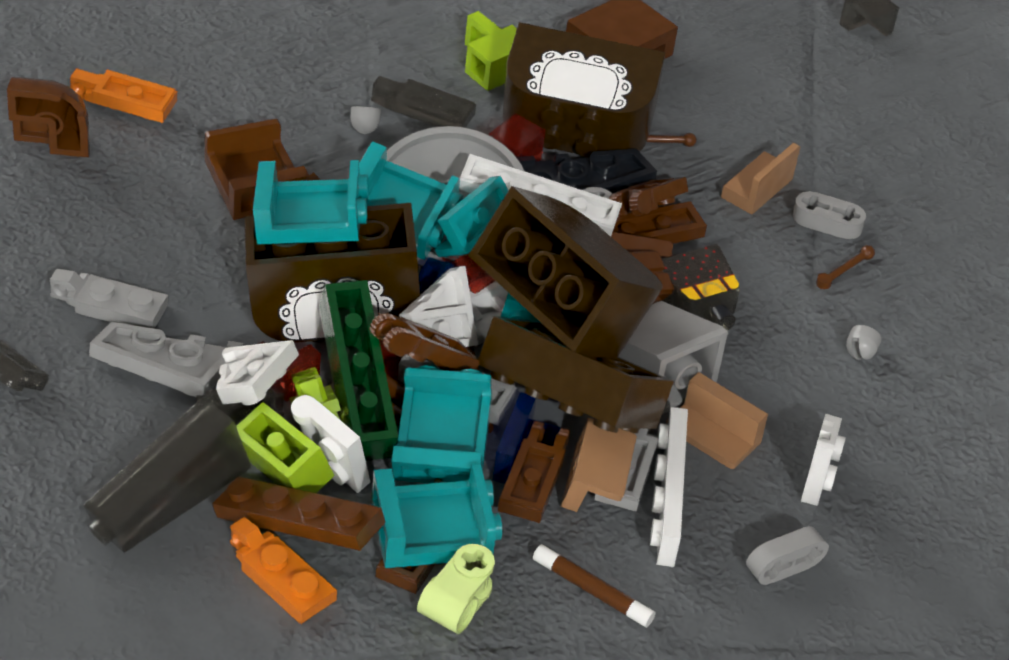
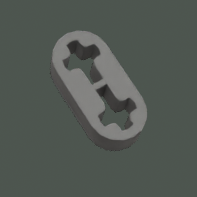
M808 191L802 192L796 197L792 217L799 225L844 239H855L863 231L866 213L864 209L854 203Z
M803 527L759 545L749 555L746 566L760 584H771L815 566L825 557L829 545L814 527Z

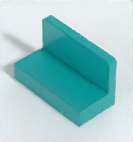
M501 175L487 179L437 220L447 237V240L435 249L438 257L466 255L473 249L509 191Z

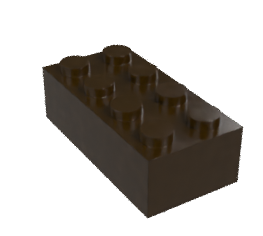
M493 316L478 359L480 366L491 370L490 375L492 379L509 385H514L515 382L525 386V394L545 401L549 397L560 402L558 406L560 410L575 416H583V413L595 418L593 422L595 426L617 433L619 428L631 433H639L640 428L657 429L674 383L671 379L620 357L613 360L573 353L542 323L533 320Z

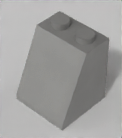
M659 301L652 304L618 357L674 381L662 413L664 414L670 411L671 407L677 408L684 405L689 380L698 372L717 383L728 331L723 326L666 302Z

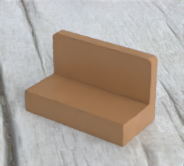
M792 143L777 157L764 151L723 186L721 198L751 215L754 214L793 179L800 146Z
M700 372L689 380L685 403L680 407L688 409L686 442L726 467L735 469L761 444L768 414Z
M588 417L575 445L561 507L577 512L587 491L615 501L622 500L637 438L634 433L620 428L617 433L606 431L593 424L594 419Z

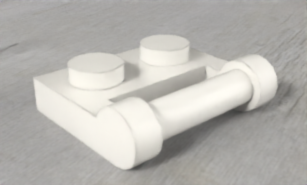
M308 395L297 397L292 402L291 410L294 420L300 424L302 433L321 447L335 475L332 479L339 485L346 483L359 493L370 483L360 436L315 398Z

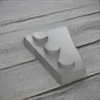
M111 322L90 342L89 356L203 400L221 378L219 374L220 365L226 364L222 355L223 350L228 347L243 346V343L228 341L227 347L205 344L206 337L190 335L188 340H179L165 337V333L160 329Z

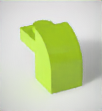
M480 11L467 15L465 73L485 90L489 91L505 84L507 60L517 28L512 24L501 29Z

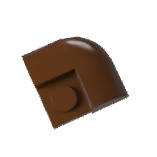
M12 77L7 87L9 120L13 121L14 141L49 144L50 154L89 158V121L83 98L69 86L54 80Z

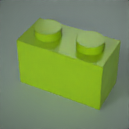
M264 402L257 406L231 431L246 460L277 485L317 493L335 476L321 447Z

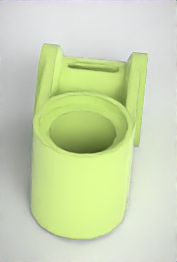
M468 544L458 549L441 572L433 577L424 588L418 601L417 612L456 634L462 633L492 592L490 575L495 565L492 552L479 544Z

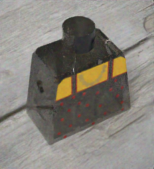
M718 244L662 259L665 266L663 272L668 273L674 287L672 294L663 299V302L723 326L727 331L734 326L736 318L733 314L735 313L740 287Z

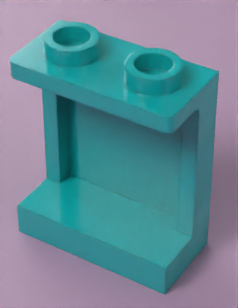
M372 141L359 163L360 175H368L369 199H366L367 206L411 203L417 257L426 260L432 247L437 248L445 236L437 220L464 198V195L459 193L460 178L452 175L446 185L387 161V147Z
M350 160L349 179L278 182L276 161L259 162L253 204L257 244L359 241L360 224H367L366 199H369L368 175H360L359 160Z
M428 365L417 368H405V392L397 446L393 447L391 461L394 480L433 483L436 478L446 482L466 481L470 477L471 464H481L483 471L492 402L491 375L483 374L474 369H464L459 372L443 371Z
M471 464L470 477L466 481L395 486L392 468L374 470L371 501L372 506L382 508L386 521L378 530L385 568L448 563L458 549L468 544L485 546L492 554L494 553L495 540L502 539V521L499 513L492 512L491 506L494 503L493 485L491 479H484L481 464Z

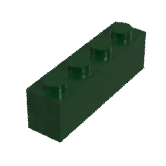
M368 281L325 284L319 309L335 394L341 411H339L340 420L360 436L366 461L391 458L393 447L398 440V433L380 342L369 329L375 316Z

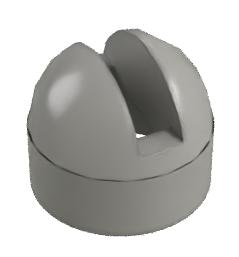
M363 106L351 107L350 121L353 128L362 134L373 132L380 123L381 109Z
M856 325L852 327L848 335L847 351L856 360H861V358L864 360L871 359L877 353L882 338L875 329L865 325Z

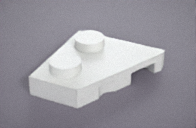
M466 266L450 268L409 305L399 317L457 338L465 347L478 345Z
M293 340L225 348L222 355L226 364L220 365L219 374L221 378L218 380L216 387L222 404L242 402L243 405H252L264 399L267 390L277 379L286 374V369L299 355Z
M825 414L801 502L818 506L822 489L831 492L838 467L830 465V461L839 462L846 438L838 435L842 418Z

